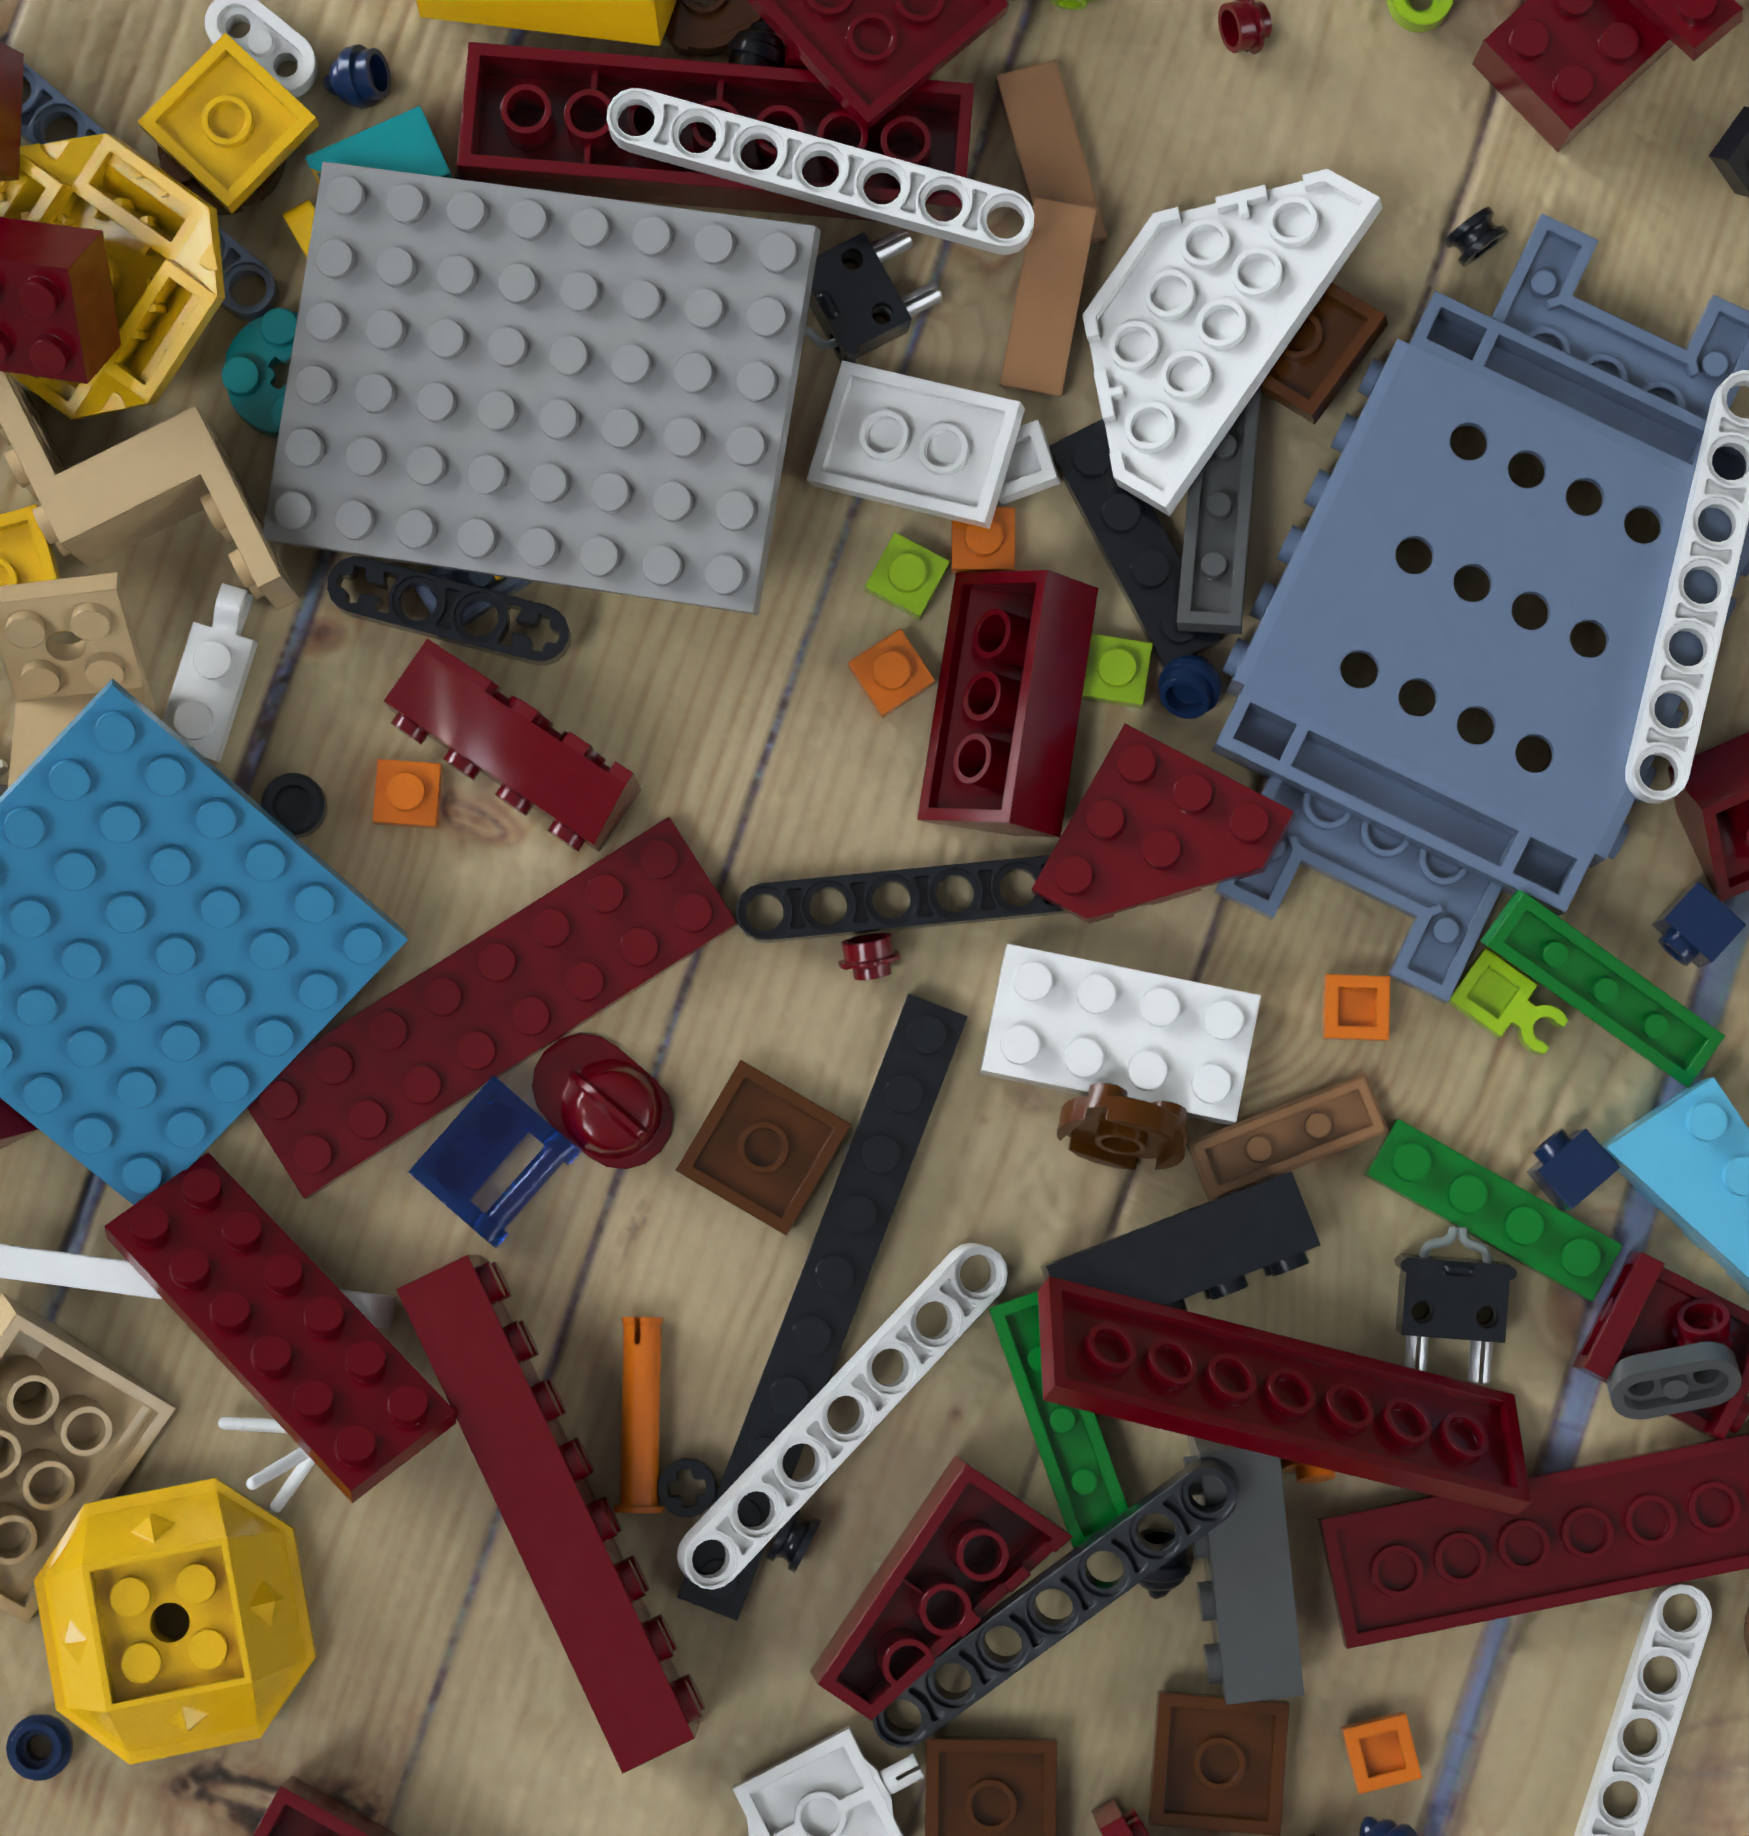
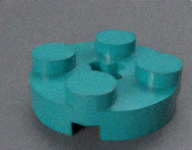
M285 308L269 310L262 317L254 319L240 330L228 348L221 376L231 404L241 418L258 432L273 438H278L287 385L285 384L281 389L273 386L277 378L273 369L280 362L288 364L291 361L298 312H291Z

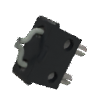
M900 228L872 243L869 242L866 234L863 232L817 255L809 306L828 340L821 338L814 329L805 326L804 336L809 337L816 346L822 349L833 348L840 363H842V360L855 363L857 358L908 333L912 316L942 302V293L934 282H930L900 297L885 271L882 262L912 248V238L908 236L909 233L905 228ZM844 263H853L858 268L849 269L844 266ZM873 317H883L888 323H878Z
M1449 1226L1446 1236L1425 1242L1419 1255L1401 1253V1255L1396 1256L1394 1259L1395 1265L1400 1268L1395 1330L1401 1335H1406L1404 1366L1413 1369L1415 1368L1418 1336L1416 1369L1425 1372L1427 1368L1429 1337L1470 1340L1467 1380L1478 1384L1479 1379L1480 1384H1487L1490 1382L1493 1342L1505 1343L1510 1280L1516 1277L1517 1271L1504 1261L1492 1260V1253L1489 1248L1482 1242L1470 1239L1467 1234V1228ZM1458 1233L1461 1243L1468 1249L1480 1252L1483 1260L1429 1256V1253L1434 1248L1446 1247L1451 1244ZM1420 1301H1426L1427 1312L1421 1318H1413V1306ZM1489 1306L1491 1308L1490 1318L1484 1323H1478L1476 1319L1477 1312L1480 1308Z

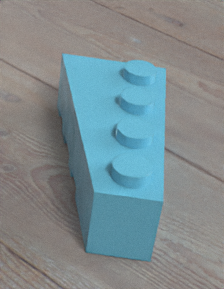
M1711 1077L1694 1082L1689 1088H1685L1600 1145L1620 1167L1617 1171L1633 1185L1632 1188L1651 1205H1655L1682 1230V1234L1696 1247L1703 1249L1727 1271L1726 1274L1749 1294V1129L1716 1079Z

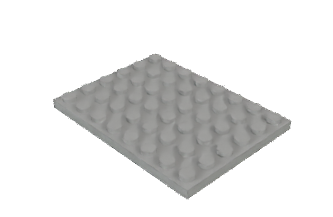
M323 162L263 536L266 541L272 543L758 615L821 230L814 225Z

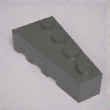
M1188 1436L1190 1456L1183 1457L1184 1467L1200 1458L1214 1457L1230 1465L1239 1480V1494L1234 1511L1226 1520L1192 1544L1195 1559L1203 1558L1206 1581L1197 1582L1200 1616L1202 1622L1211 1621L1214 1641L1211 1644H1203L1208 1683H1219L1226 1705L1304 1696L1280 1458ZM1202 1475L1195 1478L1190 1484L1191 1495L1195 1496L1196 1501L1201 1505L1207 1507L1216 1506L1227 1498V1488L1218 1477Z

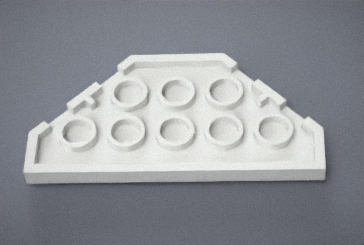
M1329 169L1304 174L1302 175L1303 181L1268 190H1266L1265 185L1215 197L1216 203L1182 212L1179 211L1178 207L1155 212L1151 215L1082 314L1094 365V378L1102 419L1105 423L1113 477L1119 487L1168 516L1172 514L1383 209L1379 196Z

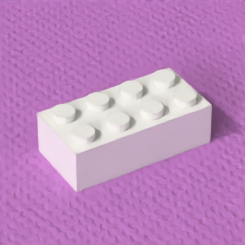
M1007 944L1004 950L980 1075L1082 1096H1088L1089 1086L1094 1083H1110L1124 1088L1128 1092L1127 1097L1150 1103L1155 1101L1174 1102L1187 1110V1117L1231 1125L1237 1121L1261 995Z

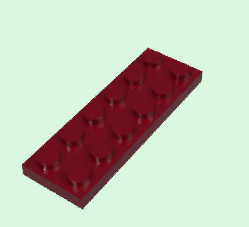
M209 1152L195 1161L188 1169L175 1175L104 1226L107 1239L352 1503L456 1424V1411Z

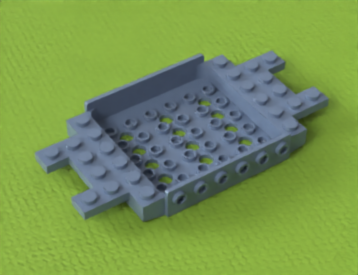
M1543 213L1537 220L1491 317L1434 291L1409 343L1397 339L1385 362L1375 357L1371 361L1357 392L1368 398L1358 418L1346 413L1330 448L1341 452L1331 474L1319 469L1303 502L1314 508L1304 530L1292 525L1276 558L1287 564L1277 586L1265 581L1249 613V616L1260 620L1250 642L1239 637L1237 638L1221 671L1232 676L1225 692L1237 697L1211 750L1268 778L1261 794L1291 809L1295 814L1294 820L1265 872L1240 880L1237 877L1220 882L1214 893L1272 920L1299 865L1302 864L1413 918V922L1387 976L1444 1004L1449 1001L1501 891L1513 896L1516 890H1521L1551 912L1560 916L1567 911L1588 867H1594L1606 860L1607 857L1614 859L1625 841L1630 825L1624 823L1634 800L1639 803L1641 802L1630 792L1627 786L1625 768L1711 400L1717 387L1731 374L1749 369V311L1716 295H1713L1708 300L1685 349L1574 297V291L1599 240ZM1739 385L1729 389L1727 394L1729 409L1740 388ZM1465 425L1479 429L1486 439L1485 453L1475 460H1464L1455 455L1450 446V437L1455 429ZM1721 447L1715 450L1712 457V465L1715 472L1726 480L1742 478L1746 471L1744 456L1732 447ZM1520 453H1529L1536 456L1544 467L1542 482L1532 488H1523L1516 485L1508 473V465L1511 458ZM1589 481L1598 487L1602 495V504L1598 512L1593 515L1582 516L1570 509L1567 504L1566 493L1572 483ZM1637 508H1644L1653 512L1660 523V532L1656 540L1645 544L1633 541L1627 535L1624 527V521L1628 512ZM1708 508L1701 511L1698 518L1700 533L1706 539L1713 542L1727 540L1732 531L1729 516L1717 508ZM1749 522L1733 590L1740 575L1746 577L1749 574ZM1418 539L1427 544L1432 554V562L1426 571L1420 574H1410L1399 567L1395 553L1397 546L1402 541ZM1473 566L1486 573L1490 581V589L1484 599L1477 602H1469L1458 596L1453 582L1456 572L1461 568ZM1692 570L1686 574L1683 588L1686 595L1692 601L1698 604H1707L1715 599L1717 583L1710 573L1704 570ZM1524 594H1533L1545 602L1548 609V617L1542 627L1528 630L1520 627L1515 622L1512 616V605L1517 597ZM1732 596L1730 599L1725 625L1728 622L1737 602V599ZM1581 622H1592L1603 630L1606 636V646L1599 656L1587 658L1574 651L1570 643V634L1575 625ZM1685 631L1672 635L1669 642V651L1672 658L1683 666L1698 664L1703 656V646L1700 639L1696 635ZM1360 652L1367 654L1374 660L1377 666V677L1372 685L1366 688H1354L1343 680L1340 667L1342 660L1347 655ZM1419 680L1427 683L1432 688L1435 694V705L1430 713L1424 716H1412L1402 709L1399 703V691L1405 683ZM1665 693L1660 695L1655 703L1654 712L1657 720L1668 728H1678L1684 712L1678 709L1682 700L1680 696ZM1470 708H1478L1489 714L1493 721L1494 729L1491 738L1483 744H1470L1462 739L1457 729V721L1463 711ZM1528 736H1536L1548 743L1552 752V759L1546 770L1533 773L1526 771L1519 765L1515 751L1521 739ZM1655 755L1646 757L1640 766L1642 782L1648 788L1657 771V768L1651 766Z

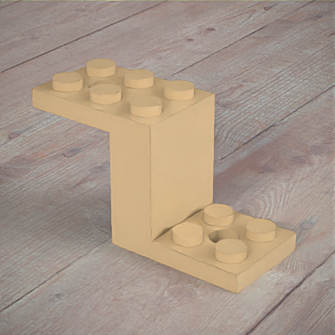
M0 371V433L6 443L13 447L12 450L4 453V456L22 488L27 486L36 501H40L41 506L32 510L33 515L49 544L55 543L64 557L73 554L82 564L89 567L205 509L216 531H221L228 544L235 542L238 549L228 553V556L244 587H249L256 600L265 596L277 610L300 600L272 542L266 541L262 534L264 526L218 434L196 406L66 469L27 390L9 372Z
M118 572L0 586V652L16 700L8 788L112 678L158 717ZM60 631H69L82 640L74 644H63L55 641L51 635Z

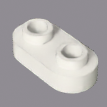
M214 0L205 15V30L212 45L225 32L230 36V30L235 24L240 22L248 23L250 30L246 36L231 38L295 98L302 96L312 88L318 75V61L311 45L303 36L258 0ZM294 61L298 64V68L293 75L281 77L277 74V69L281 63Z

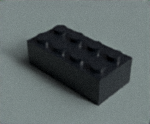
M1290 1171L1040 1266L1045 1281L1051 1276L1187 1311L1188 1309L1183 1298L1203 1291L1206 1300H1215L1249 1286L1245 1274L1263 1268L1266 1277L1270 1275L1274 1277L1310 1263L1306 1251L1321 1244L1293 1173Z

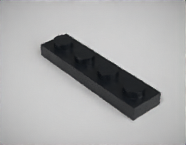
M1103 419L1050 445L1049 448L1054 464L1149 643H1153L1152 650L1162 669L1174 658L1183 655H1197L1219 644L1222 640L1219 633L1178 631L1177 612L1182 562L1152 506L1117 485L1113 477L1109 456L1110 449Z

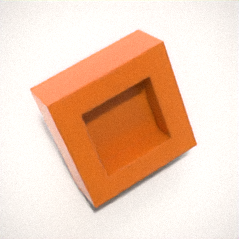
M996 507L990 529L951 520V574L959 572L1015 571V507Z
M901 628L848 662V668L882 719L935 685V679Z
M378 759L372 822L375 825L439 829L444 766L441 763Z
M1326 974L1323 976L1322 1040L1379 1042L1389 1040L1390 976Z
M1403 1711L1340 1727L1355 1789L1359 1794L1422 1779L1407 1715Z

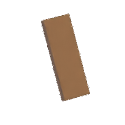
M1056 59L996 75L995 83L1032 209L1035 197L1097 208L1090 246L1106 242L1107 234Z
M1039 197L1034 198L1033 234L1025 246L1000 386L1057 397L1062 396L1097 208Z
M1363 1073L1187 1142L1186 1146L1208 1201H1212L1386 1134L1389 1130L1367 1075Z

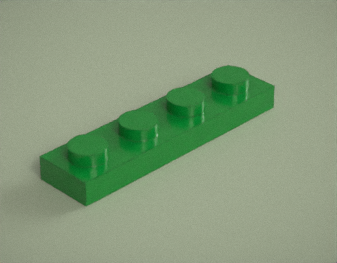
M1516 890L1480 941L1687 1088H1689L1725 1038L1724 1034L1521 890Z
M1400 1119L1393 1121L1389 1132L1383 1139L1364 1176L1455 1227L1467 1228V1234L1589 1302L1594 1300L1623 1247L1620 1243Z
M1038 1291L990 1307L988 1310L1067 1532L1073 1536L1070 1541L1074 1549L1125 1512L1128 1506L1095 1413L1043 1401Z

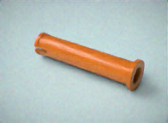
M622 1317L620 1505L613 1506V1512L665 1513V1507L659 1505L658 1494L661 1341L664 1317Z

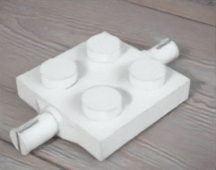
M850 1726L733 1785V1791L747 1817L749 1836H904L893 1815L891 1795L921 1779L924 1780L925 1776L919 1766L897 1777L918 1766V1761L913 1753L895 1764L878 1771L877 1767L864 1756Z

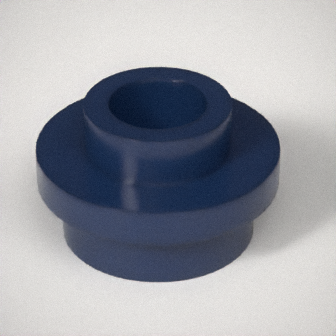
M49 1714L28 1716L18 1722L11 1730L6 1745L7 1757L12 1768L22 1777L34 1781L50 1779L62 1772L72 1757L73 1739L71 1732L65 1723L55 1716ZM35 1735H44L50 1740L52 1750L47 1758L37 1757L32 1752L31 1741Z

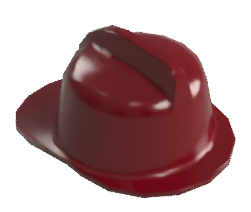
M576 1034L559 1039L543 1052L534 1068L532 1083L537 1108L553 1127L589 1158L605 1167L629 1169L646 1164L662 1151L671 1135L673 1112L669 1097L657 1080L619 1047L600 1036Z

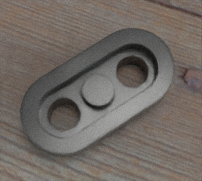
M1700 1342L1626 1357L1614 1365L1607 1379V1387L1611 1404L1617 1413L1626 1418L1642 1420L1723 1404L1736 1395L1740 1389L1742 1379L1736 1356L1730 1348L1717 1342Z

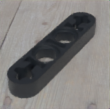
M351 556L342 559L332 568L328 576L327 590L330 599L341 612L354 618L534 665L547 666L556 663L566 655L570 647L571 632L566 619L558 610L545 604L365 557ZM358 571H365V579L371 586L387 590V578H396L397 581L389 593V612H379L384 604L383 600L380 597L369 594H361L357 603H350V595L341 587L343 580H354ZM416 586H425L431 589L437 598L434 612L423 620H412L406 617L401 609V600L404 594L410 588ZM486 602L497 610L498 623L490 634L473 636L464 629L462 624L463 614L471 604ZM509 610L521 611L516 618V622L518 625L529 628H538L541 619L550 620L552 632L559 635L557 643L546 642L542 652L534 651L531 638L512 632L513 644H502L501 642L509 630Z

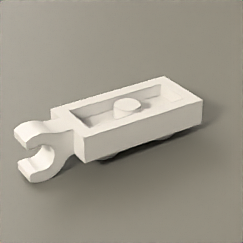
M222 583L216 599L212 627L193 622L162 719L168 727L204 758L217 763L221 762L258 645L256 641L241 636L254 596L247 594L248 591Z

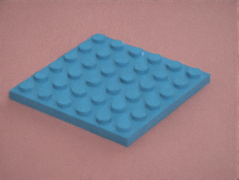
M112 678L0 797V1098L134 1205L175 1175L188 1169L408 941L407 932Z

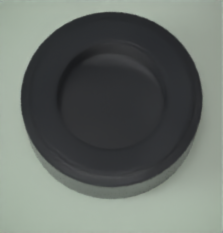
M286 773L276 777L267 785L261 798V807L297 838H303L317 831L323 824L327 814V799L322 788L310 777L300 773Z

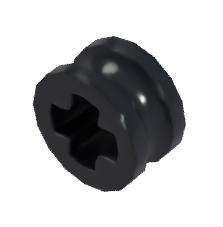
M1486 207L1471 216L1444 240L1448 248L1456 247L1459 249L1461 256L1458 261L1463 267L1483 256L1508 234V230L1504 225L1495 226L1493 224L1492 217L1494 212L1490 207Z
M682 1458L674 1461L663 1471L658 1483V1494L661 1503L670 1513L679 1517H694L702 1514L712 1504L717 1489V1481L713 1471L706 1463L696 1458ZM691 1469L693 1479H704L706 1493H698L696 1495L698 1504L684 1506L682 1496H671L669 1484L679 1480L677 1471Z
M800 1509L780 1529L766 1558L772 1561L776 1558H784L788 1563V1569L794 1573L821 1523V1520L816 1517L811 1520H804L799 1514Z

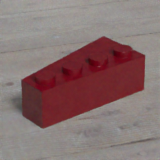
M955 1455L811 1668L810 1672L819 1686L872 1721L927 1671L944 1650L960 1636L963 1638L971 1631L991 1607L1009 1591L1012 1593L1031 1576L1030 1572L1053 1551L1056 1553L1073 1536Z

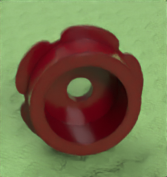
M1234 0L1222 4L1219 9L1218 26L1226 48L1232 53L1251 51L1252 54H1258L1261 52L1265 42L1264 39L1269 38L1272 31L1271 16L1266 5L1261 1L1255 2V0Z
M891 933L865 934L841 942L844 959L840 960L838 965L843 970L852 969L854 980H871L890 975L892 973L890 964L897 962L901 955L898 950H894Z
M1696 1299L1687 1302L1679 1309L1677 1320L1673 1323L1671 1332L1673 1338L1678 1340V1347L1700 1342H1717L1730 1348L1733 1344L1732 1337L1737 1333V1326L1730 1317L1729 1310L1722 1303L1711 1299Z

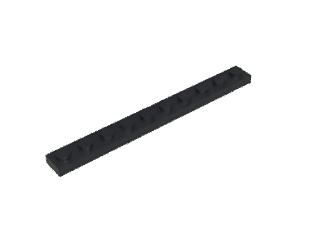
M911 994L907 995L713 1504L829 1382L968 1016ZM803 1443L793 1445L783 1457V1470L788 1478L792 1479L805 1445ZM755 1491L748 1493L741 1499L737 1513L742 1525L754 1527L762 1524L767 1519L771 1508L767 1495L764 1492ZM711 1539L703 1541L696 1547L692 1563L693 1568L698 1574H714L722 1567L726 1557L725 1548L722 1543ZM766 1545L724 1587L713 1590L705 1589L684 1577L677 1598L737 1621Z

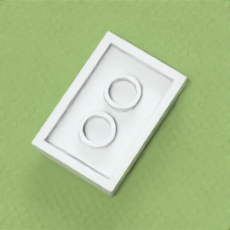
M842 360L807 481L814 487L990 529L1025 408L1019 401Z

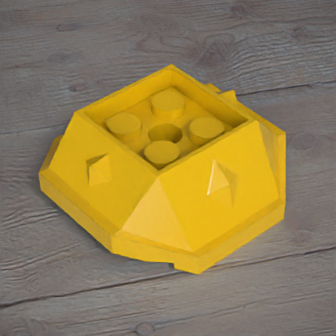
M104 133L46 144L38 143L20 146L19 180L0 182V217L103 231L121 346L88 384L16 373L10 374L17 381L73 420H82L156 404L225 299L217 209L111 134Z
M218 1477L85 1503L34 1579L56 1710L129 1765L261 1738L317 1657L295 1527L275 1514L270 1513ZM176 1603L187 1611L190 1624L185 1636L172 1639L159 1632L155 1623V1616L162 1604Z

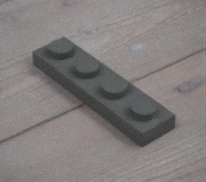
M1261 387L1257 389L1188 489L1177 612L1178 631L1242 634L1261 409Z

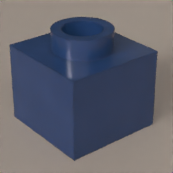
M1699 881L1684 888L1651 924L1662 934L1658 942L1672 958L1685 966L1692 962L1698 968L1712 963L1746 926L1741 919Z
M1561 1128L1533 1151V1154L1539 1161L1527 1171V1174L1559 1210L1565 1211L1572 1210L1620 1167L1586 1128L1573 1131L1570 1135Z

